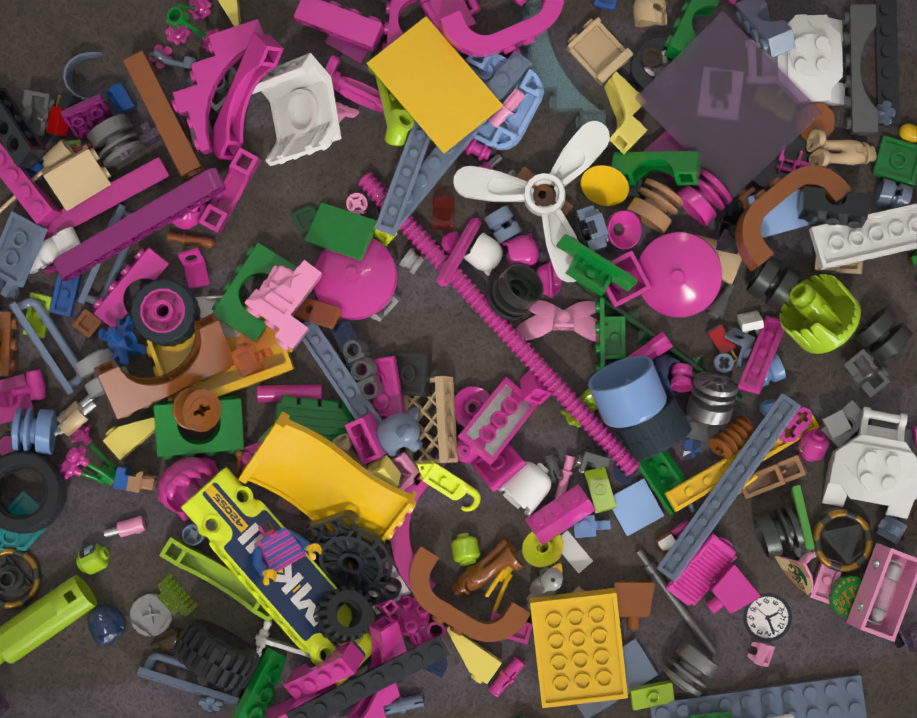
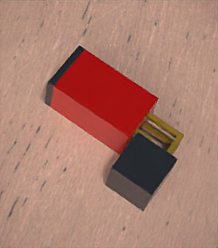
M65 93L58 95L56 107L51 106L46 129L47 135L66 139L69 126L63 119L60 111L80 103L81 97Z
M718 323L707 330L706 334L719 354H727L730 351L735 359L734 362L738 361L732 350L735 348V345L732 341L724 338L727 332L722 324ZM721 357L719 359V367L721 369L725 367L726 369L728 367V359L726 357L722 359Z

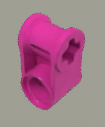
M431 620L421 631L405 636L409 637L412 646L415 647L437 636V634L432 633L431 626L439 625L442 628V633H440L442 637H444L447 627L445 622L441 625Z

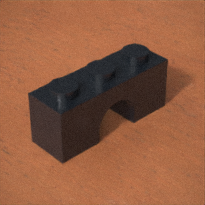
M810 186L803 187L799 195L798 219L807 222H823L828 225H843L850 228H862L868 218L869 195L847 192L841 205H833L826 199V189Z

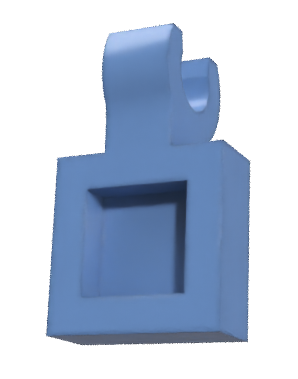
M588 515L574 524L575 538L596 536V530L611 529L610 519L595 521L594 515Z

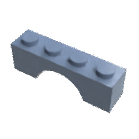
M742 0L735 3L737 12L734 15L739 25L742 24L747 34L750 33L754 42H758L764 52L767 51L772 58L796 48L792 28L784 20L770 22L765 0Z

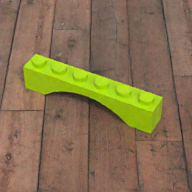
M175 535L169 538L159 556L209 582L240 602L254 614L269 623L273 618L228 567L194 546L186 544L184 540Z

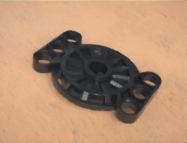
M344 510L312 521L306 525L302 532V537L312 544H319L322 549V554H319V556L318 552H313L316 555L314 562L337 588L352 586L355 587V590L360 589L363 591L362 596L367 595L369 597L367 602H372L373 606L393 600L399 596L402 584L398 579L390 577L393 569V559L388 546L373 531L358 526L359 516L356 512ZM343 518L352 519L354 524L345 523ZM325 524H332L336 530H329ZM308 530L316 531L318 536H311ZM387 560H388V565H389V568H388V569L385 568V566H386V561H387ZM392 585L397 591H390L386 586ZM368 591H375L379 596L373 597Z

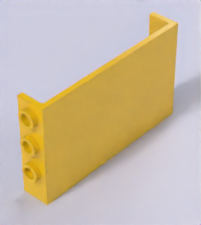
M260 316V317L258 318V319L262 320L263 322L266 320V319H264L262 316ZM267 327L257 343L238 332L240 334L239 337H226L236 364L231 366L229 370L218 372L208 380L199 381L191 387L210 390L217 397L224 396L295 370L290 356V352H293V350L289 348L286 351L276 343L278 339L275 335L279 331L278 328L274 331ZM195 333L185 343L174 347L156 345L147 340L148 346H146V351L149 358H153L156 365L153 366L156 377L174 370L187 358L194 344ZM182 390L173 393L171 397L167 398L168 401L175 400Z

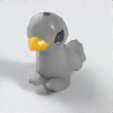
M561 563L551 568L544 567L540 569V576L531 583L529 588L531 594L526 597L529 609V598L556 594L563 583Z

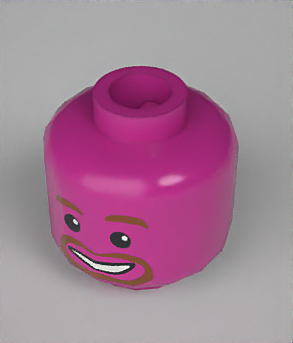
M818 429L807 430L799 442L798 450L805 460L811 462L818 461L824 457L830 442L823 431Z

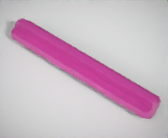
M478 218L470 219L438 275L436 282L443 287L449 284L482 225Z

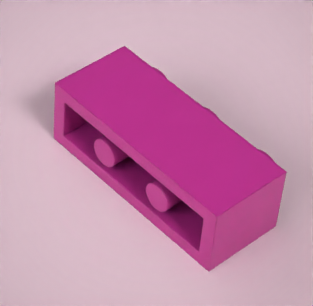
M578 484L525 520L541 545H544L594 512L595 509Z

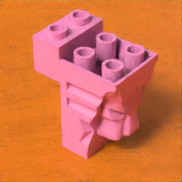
M305 260L295 271L282 265L274 266L260 289H255L245 301V304L248 306L246 310L257 319L262 316L266 319L264 321L265 325L276 331L277 328L279 329L275 335L278 339L276 343L286 351L289 348L294 351L309 331L293 315L323 277L322 273Z

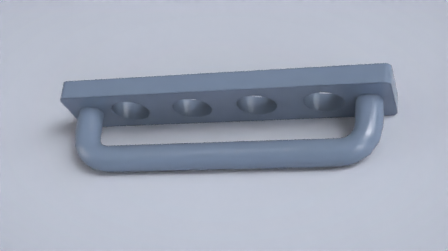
M117 204L107 228L120 221L121 217L125 218L132 213L125 210L126 206ZM130 246L118 253L99 296L89 294V290L101 263L88 270L77 295V302L84 304L86 301L94 304L100 296L104 297L108 293L106 289L113 280L116 281Z
M34 298L24 299L17 304L15 301L9 304V308L67 395L73 393V388L83 381L74 366L79 360L43 305ZM33 307L74 368L76 376L68 382L22 313L24 309Z
M156 652L151 654L145 661L144 667H139L137 671L139 677L199 696L214 697L234 707H237L241 700L239 698L241 690H232L231 695L152 671L155 661L187 669L177 658L165 653Z

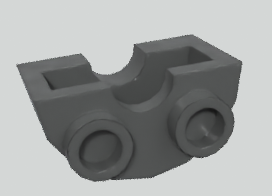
M24 89L22 114L36 135L45 136L51 106L56 107L57 100L52 98L50 94Z
M862 349L846 362L843 367L848 371L846 374L859 389L862 388L866 396L871 398L890 381L887 378V371L882 366L877 368L873 363L874 358L871 356L870 351Z

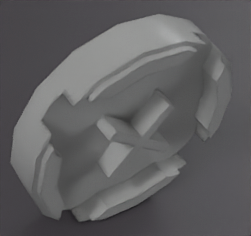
M143 595L133 603L130 609L131 624L138 633L144 636L162 634L172 622V607L165 597L161 595Z

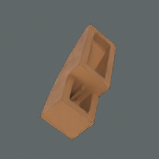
M800 453L755 471L752 476L757 475V479L742 489L745 499L806 475L808 472Z

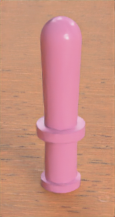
M565 455L564 467L561 469L564 479L559 481L555 499L567 492L569 478L573 474L571 471L573 462L576 457Z

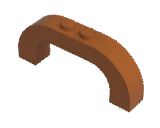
M805 166L792 171L782 179L778 176L769 183L771 188L768 191L762 189L753 197L755 201L741 214L735 232L737 250L750 271L759 267L774 254L761 235V223L771 210L796 190L803 189L804 186L826 189L825 196L827 201L834 204L852 190L846 181L827 168Z
M420 545L417 547L409 565V585L418 603L433 615L431 619L441 625L444 622L451 626L450 630L459 636L464 633L475 640L483 642H496L509 638L526 623L531 613L511 600L502 614L496 619L479 621L436 596L431 590L429 578L439 557Z

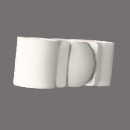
M68 227L42 242L29 274H34L38 272V269H44L51 265L55 258L81 244L73 227Z

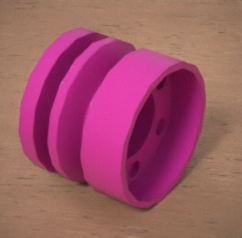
M701 169L699 185H693L695 189L689 185H684L676 194L684 201L682 207L697 222L707 226L717 216L712 207L722 211L725 208L724 204L728 205L733 199L719 179L708 171Z

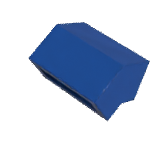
M122 83L111 86L106 91L118 114H127L136 109L134 102Z

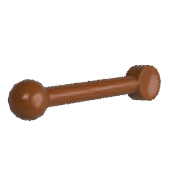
M237 450L235 453L237 457L235 477L237 479L240 477L241 458L244 455L242 450Z

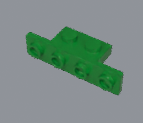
M564 234L556 244V247L574 257L565 274L600 296L605 293L611 281L626 291H629L637 282V279L629 272L617 267L612 261L603 258L593 249L587 248L574 237Z
M599 295V300H595V313H599V321H595V334H599V343H595V353L599 355L600 364H596V373L605 367V359L626 358L625 315L605 316L604 295Z
M625 442L623 446L627 448L626 451L628 452L630 449ZM665 450L658 455L644 460L635 459L636 462H640L639 471L643 474L651 489L656 493L663 507L670 515L674 514L675 511L664 493L683 483L686 478L668 451Z

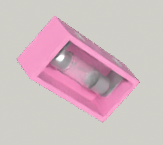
M876 543L846 623L894 642L917 583V558Z

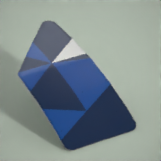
M685 437L683 461H690L701 452V440Z

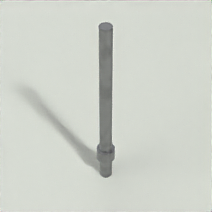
M642 548L637 550L635 555L644 565L643 569L645 572L652 576L709 655H714L717 650L681 601L665 589L668 584L657 570L658 566L654 561H650Z

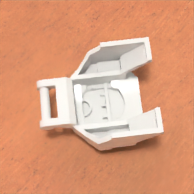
M795 15L788 25L793 30L796 48L773 58L767 51L764 52L761 49L762 76H757L756 48H761L758 42L755 43L754 40L745 41L748 55V77H746V84L776 83L786 92L795 105L804 106L815 102L823 103L827 106L844 105V83L838 82L843 77L842 20L829 18L827 15Z
M863 407L858 435L832 452L828 463L821 503L843 507L848 495L850 499L888 505L885 515L908 518L913 502L917 499V457L907 443L904 442L907 414L900 413V415L874 411L870 407ZM869 418L898 423L897 430L868 425Z

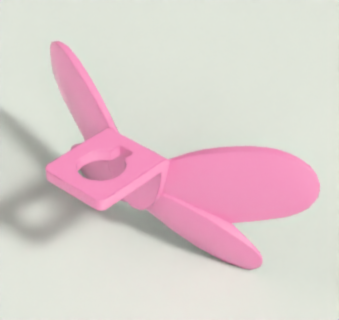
M538 300L529 309L535 316L523 321L516 328V332L521 333V337H525L526 341L539 338L551 330L575 331L591 341L599 342V334H595V321L598 320L590 316L595 313L594 301L578 302L562 310L547 301Z

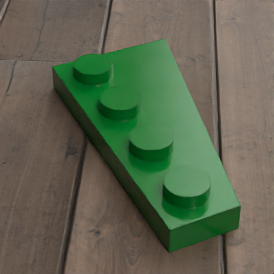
M267 648L231 718H266L265 710H267L268 704L273 701V688L279 682L286 660L285 656Z

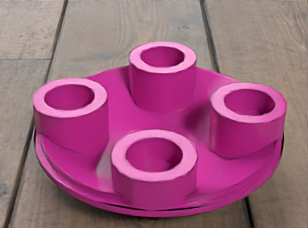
M405 595L397 603L399 609L390 616L398 621L402 635H412L421 631L427 625L431 614L418 603L415 597L411 598L409 595Z

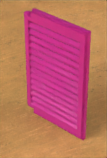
M712 533L697 551L677 581L671 580L665 589L686 605L690 606L692 604L695 606L737 558L735 555L736 551Z

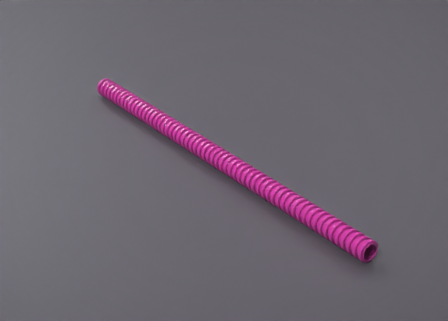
M369 172L359 180L358 186L363 187V191H367V195L372 197L371 200L376 201V205L381 206L380 209H382L388 193L386 191L387 188L382 187V182H378V178L373 177L374 174ZM409 216L399 230H403V234L408 236L407 239L412 240L413 245H417V250L420 249L421 254H425V258L430 259V264H434V268L439 269L440 273L449 255H445V251L440 249L441 246L436 245L435 240H431L432 236L427 235V231H423L421 225L418 226V221H414L413 216ZM457 268L449 284H453L452 288H456V292L458 294L461 293L462 298H466L465 302L470 303V307H474L475 312L480 314L479 317H483L484 322L489 323L488 327H492L493 332H497V336L502 338V342H506V346L512 348L511 352H515V356H519L521 358L520 361L525 362L524 366H528L530 368L529 371H533V375L539 378L538 381H542V385L548 387L547 391H551V395L553 397L556 396L557 401H561V406H565V410L571 412L570 416H574V420H578L580 422L579 425L584 426L583 430H587L589 432L588 435H592L594 437L593 440L598 442L597 445H601L603 447L602 450L607 451L606 455H610L612 457L611 460H615L617 466L620 465V470H624L626 476L633 473L640 466V462H636V458L630 455L631 452H627V448L621 445L622 442H618L617 437L612 436L613 432H609L607 430L608 427H604L602 421L599 422V417H595V413L593 411L590 412L589 407L586 408L585 402H581V398L575 396L576 392H572V388H568L566 386L567 383L562 382L563 378H559L557 376L558 373L552 371L553 368L548 366L549 363H545L544 358L539 357L540 353H536L535 348H531V344L526 343V338H522V334L516 332L517 329L512 327L513 324L508 323V320L498 316L490 308L485 298L486 295L484 293L481 294V290L476 288L477 285L472 284L471 279H467L468 275L463 274V270Z

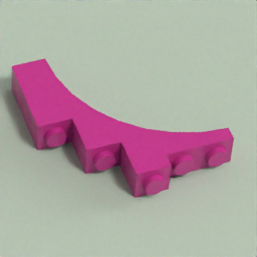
M258 19L209 35L211 42L207 43L211 55L215 54V56L192 63V71H189L193 84L197 83V85L173 92L175 98L171 100L175 112L179 111L183 117L190 116L186 119L190 130L194 129L196 137L193 138L197 150H201L204 155L212 152L209 138V113L214 94L227 71L244 56L253 33L264 34Z
M385 615L373 622L372 626H369L372 640L370 669L406 652L398 621ZM394 683L358 701L347 718H386L383 707L389 705L400 696L397 684Z

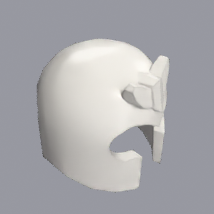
M482 233L475 244L469 249L470 253L463 258L489 276L491 270L500 263L503 256L502 246L495 239Z

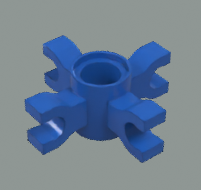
M130 316L126 317V321L121 318L117 319L116 326L118 330L108 327V332L100 329L98 338L108 341V347L114 353L111 360L114 359L118 366L119 364L124 367L128 366L129 359L127 355L135 358L137 353L142 356L146 354V346L138 344L135 334L131 331L134 324Z

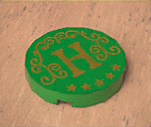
M843 575L832 584L830 588L832 591L831 595L829 594L828 600L831 609L836 614L848 618L862 582L861 578L854 575Z

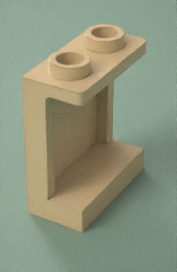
M598 17L596 20L590 19L583 26L585 30L579 35L575 33L567 41L569 45L566 50L602 86L632 58L633 53L629 48L625 49L604 27L601 19Z
M87 145L83 146V150L50 169L48 166L41 170L44 178L66 211L111 185L108 180L111 175L105 166H99L97 160L100 159L94 148L89 150Z

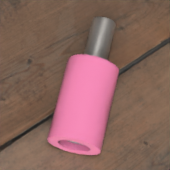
M141 515L117 522V527L104 530L105 537L119 534L122 538L135 533L140 534L146 531L144 517Z

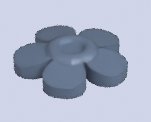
M884 101L883 104L876 106L878 110V123H883L884 125L891 124V117L895 116L896 110L891 108L890 101Z
M206 697V699H199L198 704L202 705V709L212 712V710L219 711L223 702L214 697Z

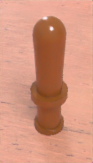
M169 231L167 236V242H180L182 245L190 244L205 248H213L215 245V241L212 238L187 235V233L177 234Z

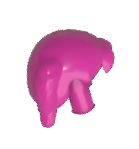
M186 457L173 463L160 477L157 490L158 501L172 512L178 514L183 521H188L190 518L180 507L219 473L215 461L208 457Z

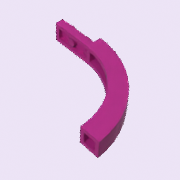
M439 453L435 456L434 459H439ZM439 463V465L444 467L446 463ZM419 477L417 478L419 481L418 485L413 483L404 490L410 494L413 490L417 492L415 502H417L421 494L428 487V484ZM412 512L405 514L406 518L400 527H395L396 531L391 538L396 566L409 588V565L414 554L410 541ZM429 578V583L432 590L436 585V582Z

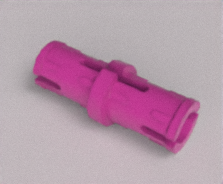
M515 656L505 670L499 672V677L488 688L494 696L499 697L505 688L515 681L514 678L526 664Z

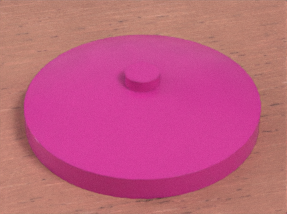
M672 232L662 235L645 248L638 261L652 289L641 294L643 299L654 310L666 316L688 317L695 315L707 308L720 290L722 265L719 256L706 240L695 234Z
M373 238L362 262L325 249L315 265V268L323 276L314 287L318 300L339 307L342 310L339 317L343 319L360 320L375 315L388 304L396 289L398 278L396 263L390 252Z

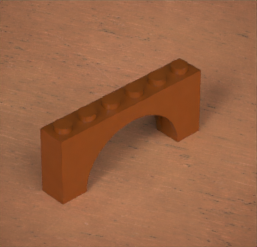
M213 313L193 323L195 340L191 352L177 368L164 375L152 378L135 377L121 370L114 359L93 368L117 419L129 417L133 412L141 408H148L154 402L167 399L173 393L190 388L199 381L208 380L212 375L227 371L236 364L220 322Z

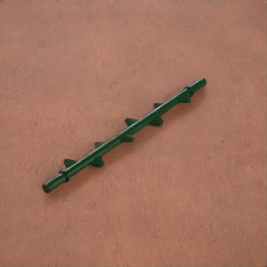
M578 281L573 282L582 288L583 292L586 291L592 297L599 300L597 293ZM606 293L603 294L604 305L607 307L606 316L625 315V321L639 330L637 339L639 342L649 338L653 339L658 335L638 320L639 309L634 308L627 312L620 306L613 308ZM670 332L665 333L671 342L672 334ZM675 346L667 350L672 358L690 365L694 372H709L702 367L703 356L699 355L691 359ZM737 393L735 402L739 403L743 396Z

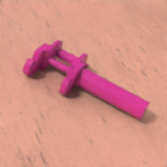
M782 145V150L777 160L780 164L776 166L778 172L783 170L791 173L796 167L812 166L811 163L801 160L803 150L799 151V156L795 161L785 158L783 155L786 145ZM783 162L792 163V168L783 166Z

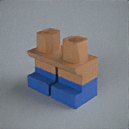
M122 465L117 467L114 489L140 493L145 489L153 490L157 488L159 476L149 475L148 470L134 474L131 473V466Z

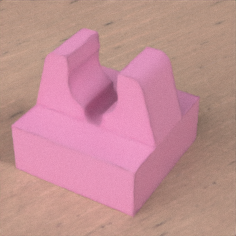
M752 642L751 645L756 647L758 652L756 655L748 653V658L757 665L769 667L775 646Z

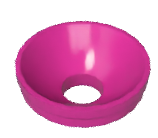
M615 212L606 222L609 243L615 248L630 249L638 243L642 233V226L639 218L633 212ZM619 223L622 227V232L619 236H616L613 229Z

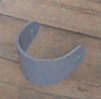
M101 52L78 54L70 59L64 68L63 79L66 87L74 96L81 97L82 101L89 98L82 97L75 92L72 84L73 72L82 60L103 56Z

